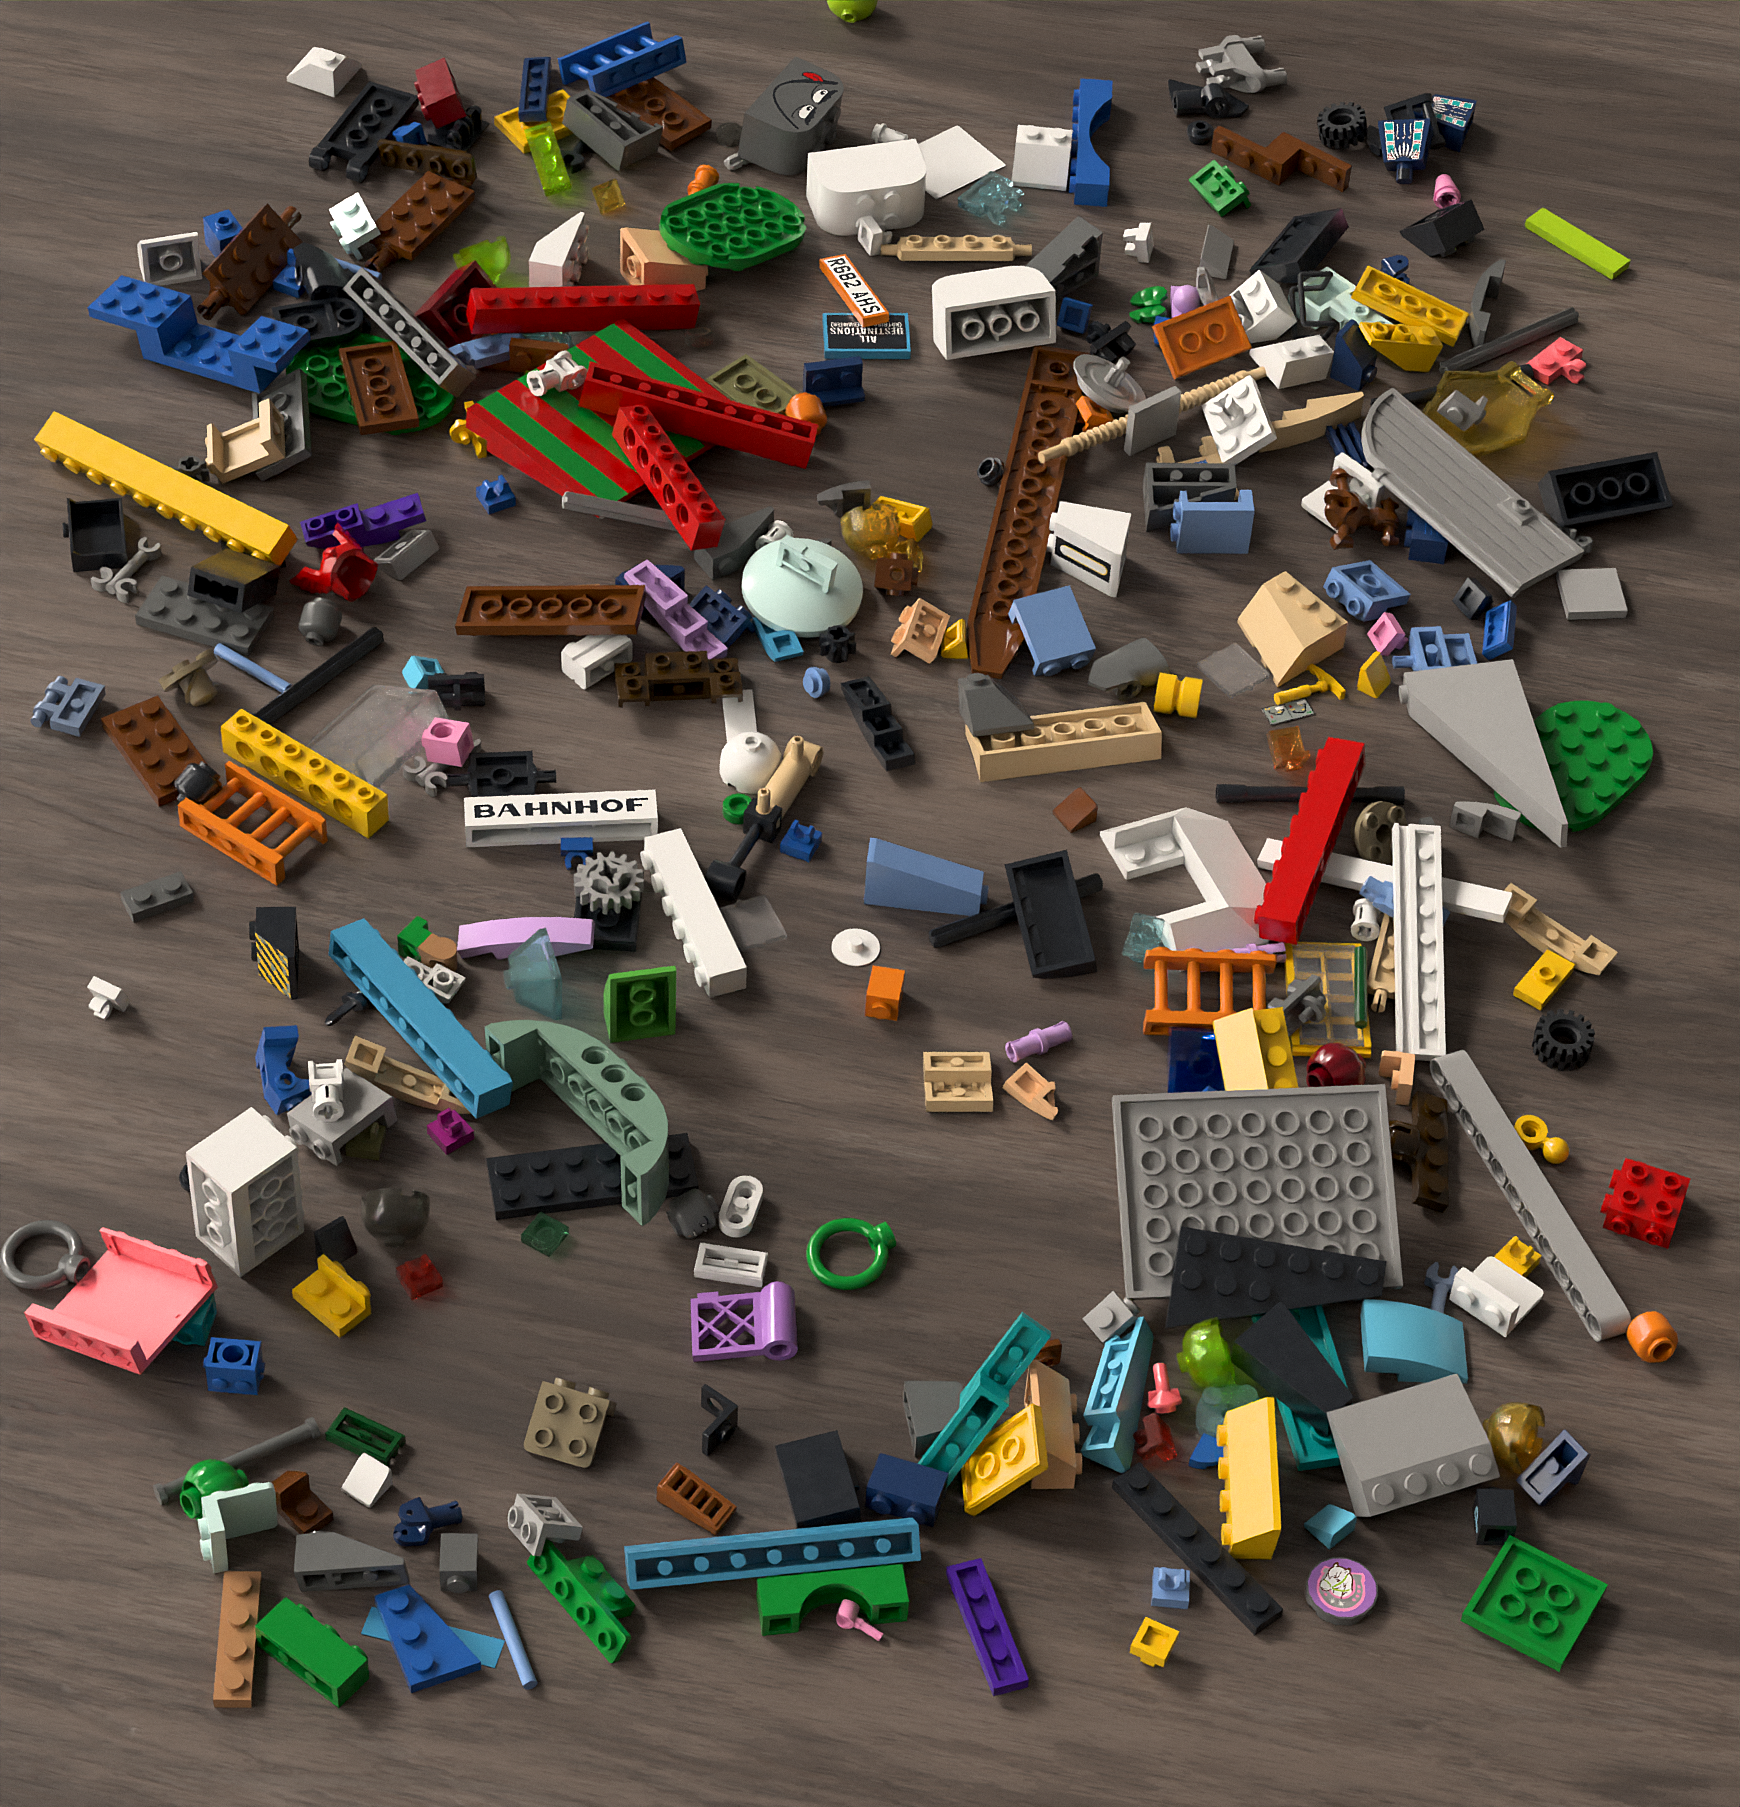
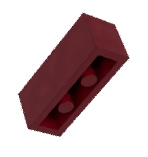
M445 57L415 70L417 81L414 82V85L418 92L417 96L421 103V110L427 122L432 120L435 128L438 129L466 116L456 80Z

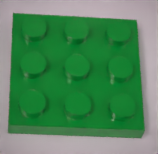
M1509 1535L1462 1613L1461 1621L1560 1672L1606 1593L1608 1584Z

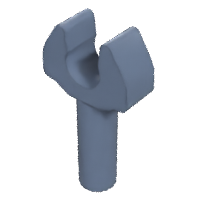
M1435 1262L1427 1269L1424 1284L1434 1290L1430 1309L1444 1314L1447 1292L1452 1290L1458 1269L1456 1266H1452L1449 1278L1443 1279L1437 1274L1439 1263Z

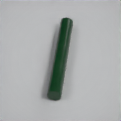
M1358 946L1354 949V1025L1359 1029L1366 1028L1368 1025L1367 948L1364 946Z

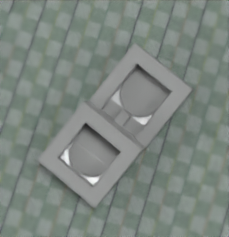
M1456 802L1453 806L1449 827L1479 838L1482 831H1486L1512 842L1517 834L1521 812L1488 803Z

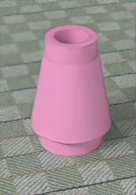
M1447 174L1438 176L1433 197L1435 205L1439 208H1444L1459 203L1461 194L1452 178Z

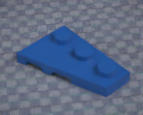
M410 1584L374 1596L375 1605L411 1693L481 1670V1661Z

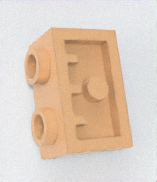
M921 598L912 607L907 605L899 617V621L902 624L895 631L891 642L894 643L891 655L897 657L905 649L930 664L936 658L950 615Z

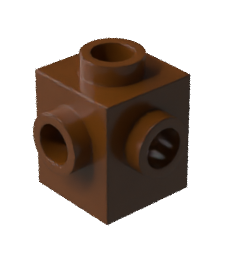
M890 552V558L877 557L874 587L886 588V595L904 596V591H911L912 585L917 586L919 568L914 567V561L908 560V554ZM895 569L902 571V577L899 580H894L892 577V572Z

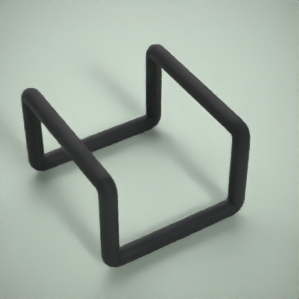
M1300 272L1297 277L1298 286H1292L1289 289L1290 307L1296 318L1295 292H1299L1302 326H1329L1326 333L1320 335L1323 340H1327L1337 326V322L1306 321L1304 291H1323L1333 277V272ZM1303 277H1325L1321 285L1304 286ZM1297 322L1292 326V337L1294 340L1315 336L1298 335Z

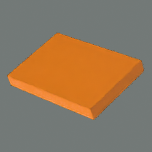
M1231 296L1168 319L1152 327L1174 380L1252 349Z

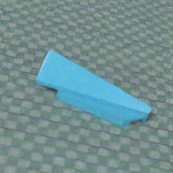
M1144 1316L1138 1317L1135 1320L1134 1330L1120 1339L1115 1334L1106 1341L1083 1415L1088 1426L1093 1425L1081 1449L1083 1456L1122 1474L1131 1467L1154 1339Z

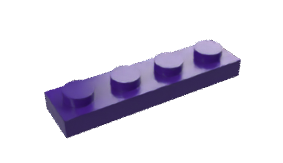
M979 1558L947 1566V1579L992 1695L997 1696L1028 1688L1029 1678L982 1559Z

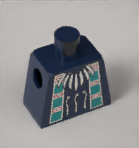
M1435 94L1432 96L1434 101L1432 107L1440 134L1445 137L1446 145L1444 147L1460 152L1473 123L1477 101ZM1421 108L1413 109L1416 119H1424Z
M1430 118L1378 121L1383 160L1387 171H1396V182L1398 184L1412 183L1413 170H1424L1427 165L1433 136V125Z

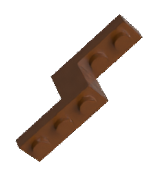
M1218 126L1213 132L1212 153L1278 186L1296 170H1299L1341 192H1344L1349 187L1352 165L1285 132H1282L1266 148L1222 126Z

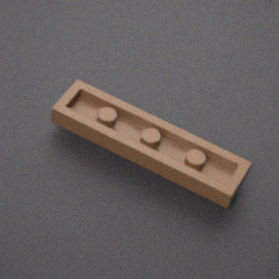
M224 1571L213 1694L214 1708H252L257 1649L255 1625L259 1623L262 1586L261 1571Z

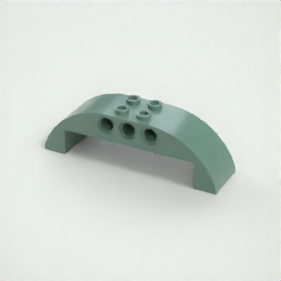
M513 1020L491 1023L485 1026L486 1050L491 1054L499 1067L510 1075L513 1081L511 1092L539 1078L621 1156L622 1207L641 1226L649 1223L663 1204L669 1187L668 1119L664 1106L645 1078L639 1077L623 1058H619L602 1042L583 1031L566 1025L548 1021Z

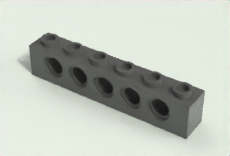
M363 267L358 270L343 288L447 392L458 398L476 378V375L381 280Z

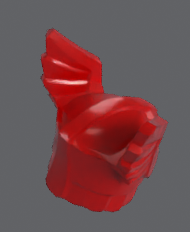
M337 523L332 535L341 545L328 547L324 550L320 571L305 566L289 581L293 585L300 586L301 590H308L311 594H327L332 591L339 596H343L349 602H354L365 595L370 589L378 571V564L371 560L363 552L364 550L360 547V544L351 537L350 533Z

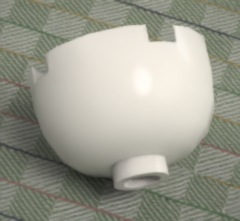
M744 732L732 737L721 753L720 775L726 785L729 782L731 785L736 786V791L757 794L761 788H765L782 761L779 748L771 738L759 732Z

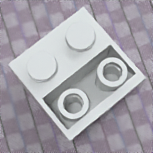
M1260 270L1229 295L1233 300L1250 343L1276 340L1297 322L1280 285Z

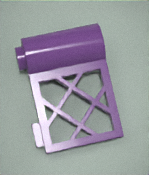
M772 1282L765 1286L761 1292L719 1296L717 1291L697 1293L698 1298L691 1299L692 1357L694 1362L765 1355L772 1360H786L792 1358L797 1353L795 1291L784 1282ZM753 1304V1311L744 1320L733 1313L739 1306ZM714 1308L719 1314L710 1323L699 1317V1310ZM726 1318L738 1325L727 1336L716 1329ZM747 1331L755 1337V1344L739 1345L734 1340L741 1333ZM709 1334L721 1341L715 1348L700 1349V1343Z

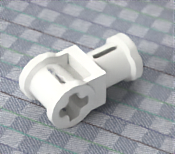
M565 350L558 353L554 358L547 360L545 369L529 372L527 383L530 391L535 396H542L546 394L547 390L554 387L559 392L568 388L572 390L579 387L585 381L588 370L573 361L572 355Z
M337 1059L336 1063L315 1064L313 1061H308L310 1092H312V1102H316L313 1106V1115L321 1122H335L344 1113L343 1104L340 1102V1100H343L344 1090L342 1059ZM326 1105H330V1113H327Z

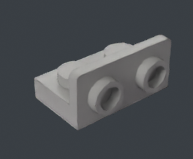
M517 1493L514 1506L508 1512L509 1529L533 1556H541L546 1539L557 1543H562L565 1539H580L583 1527L556 1497Z

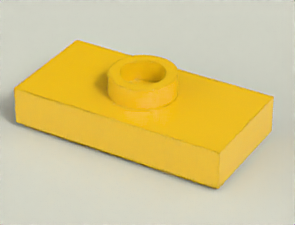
M1547 949L1514 988L1513 996L1541 1011L1573 973L1575 964Z

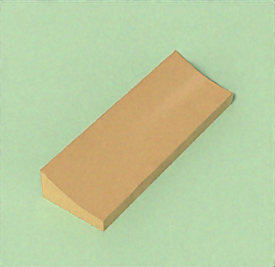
M1146 702L1030 716L1034 723V729L973 737L965 724V735L974 757L980 782L1161 759L1162 732Z

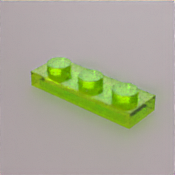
M551 122L525 129L524 132L545 196L572 189Z

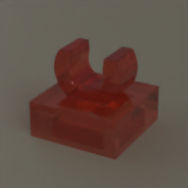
M423 1254L419 1258L407 1261L405 1264L396 1267V1276L411 1300L443 1287V1279L427 1254Z
M1156 1413L1144 1417L1145 1429L1136 1431L1133 1434V1438L1139 1444L1146 1441L1147 1444L1137 1449V1454L1144 1460L1154 1457L1155 1454L1164 1462L1176 1458L1177 1454L1170 1427Z

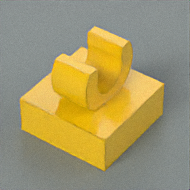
M1514 1236L1494 1257L1526 1278L1538 1266L1542 1255L1534 1251L1533 1247H1528L1521 1242L1517 1236Z
M1145 1617L1131 1644L1130 1653L1140 1657V1662L1155 1667V1665L1164 1667L1178 1640L1179 1631Z

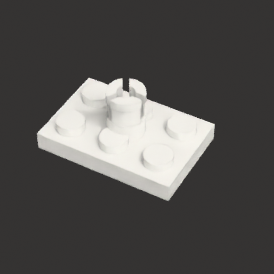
M1250 375L1201 405L1220 458L1224 464L1236 465L1277 439L1256 381Z

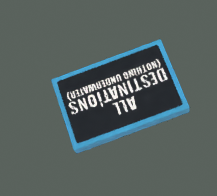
M823 313L824 359H841L860 356L861 359H910L908 313H889V322L862 327L853 313Z

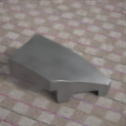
M857 481L825 490L817 494L818 504L820 506L826 505L832 509L834 515L838 518L843 516V512L868 510L871 497L870 481Z

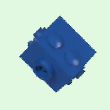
M229 209L203 217L205 244L216 258L242 230V227Z
M211 1337L208 1355L204 1358L203 1368L206 1369L208 1391L258 1395L260 1381L264 1377L262 1373L265 1372L261 1341Z

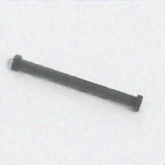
M310 1417L305 1420V1424L220 1461L227 1462L234 1469H238L309 1437L314 1440L321 1436L315 1419ZM185 1476L164 1485L161 1483L153 1485L155 1496L160 1505L168 1503V1498L182 1492Z

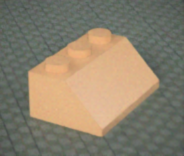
M1033 1360L1028 1366L1024 1405L1026 1408L1033 1403L1042 1407L1048 1469L1030 1480L1031 1489H1074L1076 1474H1082L1081 1453H1075V1445H1079L1080 1439L1079 1423H1073L1072 1415L1077 1414L1076 1394H1070L1069 1379L1038 1360Z

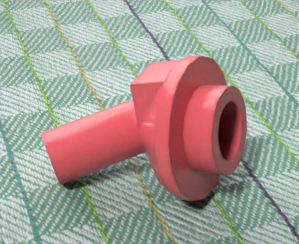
M1157 1363L1153 1366L1156 1390L1148 1392L1147 1406L1155 1408V1413L1176 1411V1405L1182 1403V1398L1178 1388H1170L1166 1364Z

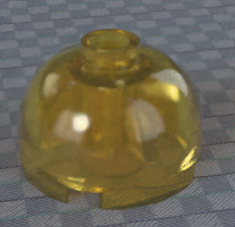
M875 503L872 504L873 509L863 511L862 506L856 507L848 511L841 518V533L846 545L852 552L870 559H877V557H883L885 553L889 552L897 544L901 532V523L897 509L889 504Z
M1509 1402L1502 1404L1491 1414L1490 1418L1484 1420L1482 1426L1491 1443L1497 1466L1510 1472L1522 1474L1523 1470L1539 1456L1542 1448L1543 1438H1539L1537 1435L1538 1426L1545 1427L1543 1409L1538 1405L1530 1403Z

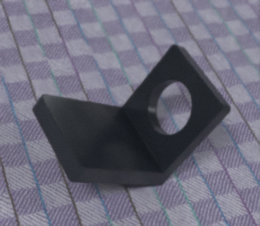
M704 1384L701 1387V1407L717 1417L702 1433V1453L709 1456L721 1442L723 1444L728 1442L734 1434L738 1424V1405L707 1384ZM710 1398L715 1399L722 1406L723 1411L718 1409Z

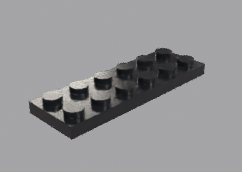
M688 1133L668 1135L669 1187L666 1198L678 1197L691 1189H699ZM608 1143L486 1158L496 1220L622 1204L621 1156Z

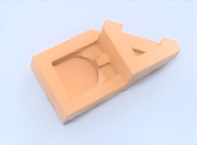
M1025 1063L1003 1085L1002 1088L1007 1093L1039 1115L1053 1120L1058 1114L1054 1100L1055 1082H1048L1028 1063Z

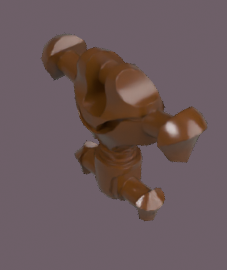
M1342 468L1334 470L1329 481L1332 486L1338 489L1327 490L1324 495V502L1326 504L1324 508L1325 517L1331 526L1338 530V533L1334 534L1329 540L1331 547L1334 550L1353 548L1354 540L1349 534H1353L1359 527L1366 525L1371 530L1383 532L1381 541L1385 547L1398 545L1399 538L1395 537V531L1400 521L1395 513V509L1399 508V503L1388 497L1380 500L1382 508H1368V505L1357 492L1350 491L1349 483L1354 477Z

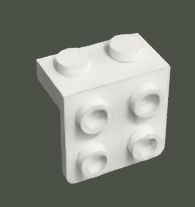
M1341 453L1335 457L1333 471L1342 468L1354 477L1349 483L1350 491L1357 492L1368 505V508H1382L1380 500L1384 499L1386 487L1381 482H1377L1371 476L1372 473L1346 454ZM1328 481L1302 499L1301 506L1338 533V530L1333 528L1328 522L1324 513L1326 506L1324 502L1325 492L1330 489H1338Z
M1490 1256L1473 1272H1470L1465 1267L1458 1271L1454 1278L1449 1300L1506 1337L1540 1302L1543 1297V1290L1495 1257Z

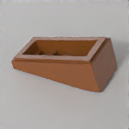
M677 1462L657 1486L658 1502L714 1535L719 1533L737 1509V1506ZM689 1492L693 1493L689 1500L685 1499ZM702 1499L707 1501L700 1510L697 1508ZM714 1507L719 1508V1511L712 1519L707 1516Z

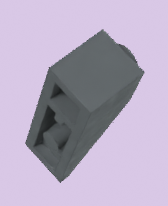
M769 506L725 524L717 547L694 550L695 561L712 581L739 570L757 550L755 545L757 539L768 532L769 525L774 522V508Z
M313 1531L309 1534H297L294 1574L301 1592L410 1584V1576L405 1560L402 1557L335 1532Z

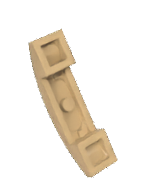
M1510 883L1504 891L1513 893L1512 903L1505 917V922L1541 952L1545 953L1548 949L1574 963V969L1595 975H1600L1617 956V951L1594 936L1590 935L1585 941L1534 908L1537 899L1514 884Z
M354 1036L344 1063L351 1072L361 1076L385 1093L405 1102L440 1111L450 1108L451 1110L455 1109L458 1114H470L468 1109L439 1077L384 1056L385 1047Z

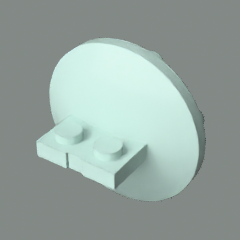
M786 534L782 540L774 541L760 548L748 560L742 577V594L752 614L769 628L775 631L789 630L795 632L797 637L810 638L819 637L820 634L827 635L828 627L836 625L845 627L848 625L860 608L863 585L860 574L854 564L834 547L811 539L793 538Z

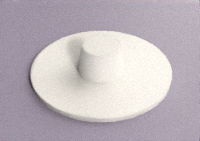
M863 929L844 930L837 934L832 941L833 955L838 961L848 966L859 967L868 965L878 957L880 952L878 939L872 933Z

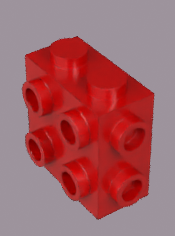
M1625 1158L1622 1169H1614L1609 1188L1614 1189L1613 1195L1606 1193L1600 1213L1606 1214L1603 1228L1668 1249L1691 1178L1647 1165L1644 1162Z

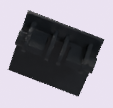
M474 105L467 108L465 117L438 129L435 128L432 120L428 121L424 125L423 131L429 145L468 151L489 126V122L482 120L481 108Z

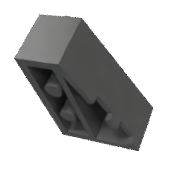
M589 89L569 97L562 124L618 171L658 151L663 126L657 123L652 126L640 120L641 115L632 112L630 115L618 109L617 103Z
M1078 216L1025 267L1034 268L1046 277L1055 289L1057 302L1098 276L1103 232Z
M1146 463L1143 479L1146 532L1176 523V520L1173 518L1174 502H1179L1180 491L1187 492L1189 502H1234L1237 488L1235 464Z

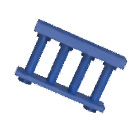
M644 22L558 58L562 84L567 85L583 78L588 80L591 91L603 97L610 96L687 63L682 37L675 35L664 41L657 42L653 40L649 22Z

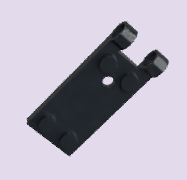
M369 81L321 142L312 149L309 156V167L324 172L327 170L333 155L350 160L346 170L347 179L359 183L364 182L368 174V168L379 156L377 142L380 139L391 140L394 137L393 131L401 127L419 105L418 96Z

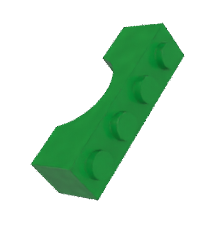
M880 1564L868 1568L855 1569L851 1567L842 1568L838 1571H811L799 1575H772L766 1578L757 1579L756 1600L762 1636L797 1633L803 1619L813 1609L825 1604H841L845 1599L857 1603L860 1607L859 1611L867 1618L871 1625L907 1621L909 1599L903 1565Z

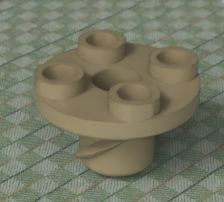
M211 648L195 657L196 661L190 663L186 659L172 668V672L161 677L158 681L164 692L181 687L185 693L186 704L191 703L192 706L198 707L210 702L217 695L216 687L219 686L218 683L212 682L206 672L218 662Z
M1374 802L1368 805L1359 817L1352 822L1350 835L1355 842L1359 855L1364 860L1381 864L1393 862L1394 823H1399V826H1407L1405 811L1402 807L1390 802Z

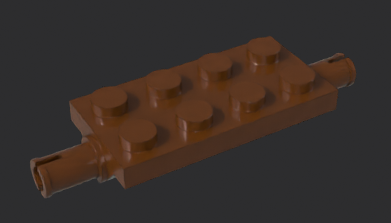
M427 171L375 221L381 234L368 242L374 244L378 252L365 263V268L381 273L390 263L394 264L402 257L410 261L416 258L475 200V191L468 188L474 181L456 178L448 180Z
M268 203L261 207L204 270L202 274L210 281L209 296L197 307L199 314L208 309L202 316L204 319L211 320L219 309L225 306L234 307L241 316L244 315L273 284V280L287 265V252L289 249H293L303 243L291 230L302 218L300 212L292 217L297 210L295 207L288 206L281 216Z

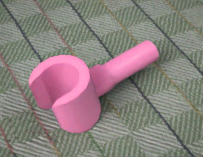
M843 1600L836 1616L838 1626L844 1629L855 1627L880 1641L883 1633L857 1617L860 1610L859 1605L851 1600Z

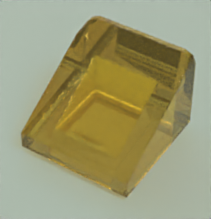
M914 538L887 546L886 558H890V552L908 554V560L914 561V567H918L919 572H922L923 551ZM895 569V570H894V571H897V572H902L900 569Z

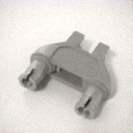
M1231 35L1227 36L1219 46L1199 49V56L1203 61L1196 63L1199 73H1211L1213 76H1217L1207 78V85L1218 83L1223 88H1232L1245 93L1262 92L1265 87L1285 85L1287 82V73L1283 67L1263 70L1250 55L1251 53L1264 52L1265 41L1260 35L1249 38Z

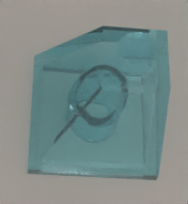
M542 928L508 956V970L503 971L506 989L513 990L517 1003L554 1020L562 1019L561 974L547 929Z

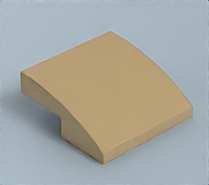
M923 1052L926 1112H993L992 1070L989 1052Z

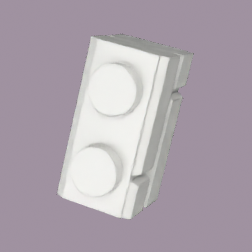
M587 635L576 643L571 642L561 652L563 673L572 680L574 679L575 683L585 690L613 673L614 663H629L632 661V641L626 635Z

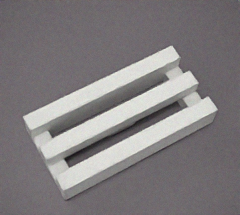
M700 1243L694 1268V1277L762 1288L768 1262V1253ZM705 1256H707V1257H714V1258H721V1259H724V1261H723V1260H717V1259L705 1258ZM738 1261H740V1262H747V1263H753V1264H759V1265L756 1266V1265H750V1264H743V1263H738Z

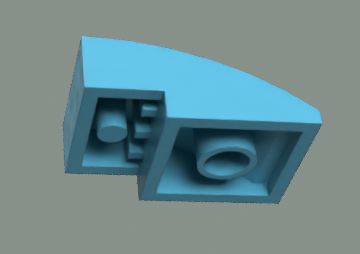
M1363 1300L1360 1319L1365 1372L1397 1373V1380L1403 1382H1430L1458 1374L1461 1382L1467 1384L1468 1374L1463 1322L1438 1311L1417 1305L1387 1300Z

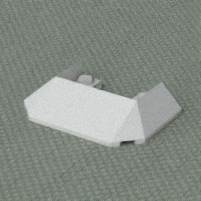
M1185 807L1100 831L1101 839L1126 880L1184 864L1206 900L1205 903L1154 917L1153 927L1165 947L1173 951L1198 948L1203 950V952H1212L1223 949L1245 948L1246 944L1255 943L1256 946L1269 943L1270 940L1259 938V925L1254 923L1256 908L1264 902L1263 893L1266 883L1228 821Z

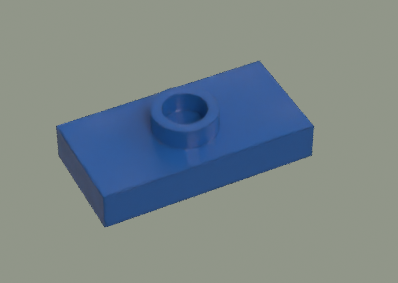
M1511 600L1486 612L1482 655L1488 661L1513 649L1517 606Z

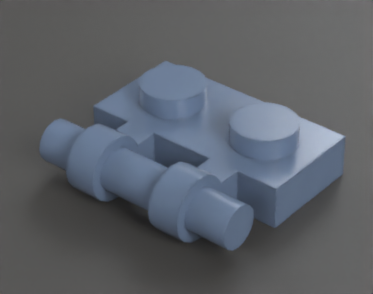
M58 676L54 682L47 686L44 699L39 701L34 707V715L30 722L35 727H41L44 721L50 719L51 729L80 737L106 695L105 685L75 678L72 685L68 686V680L63 676Z

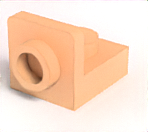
M1384 1050L1381 1055L1379 1076L1391 1077V1090L1397 1091L1396 1104L1409 1106L1413 1085L1415 1054Z

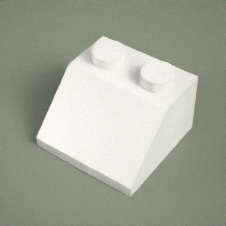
M1018 125L1011 186L1066 191L1073 130Z
M197 232L141 240L137 244L139 266L144 282L162 286L202 279Z
M1320 335L1250 349L1249 355L1259 367L1263 366L1265 368L1266 375L1278 389L1326 379L1334 351Z

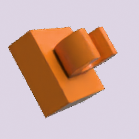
M1082 395L1076 403L1080 411L1076 420L1085 424L1082 428V431L1085 433L1087 430H1092L1101 424L1106 425L1107 422L1114 420L1109 410L1099 406L1087 396Z

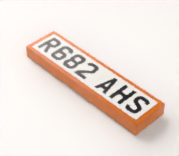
M846 254L819 260V268L862 327L889 322V312Z

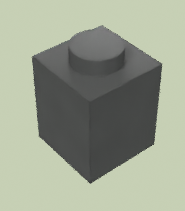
M441 1533L440 1591H451L453 1593L477 1591L478 1534Z

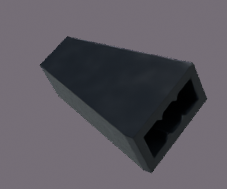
M1282 1302L1277 1303L1234 1341L1230 1362L1325 1437L1332 1433L1326 1412L1352 1405L1354 1396Z

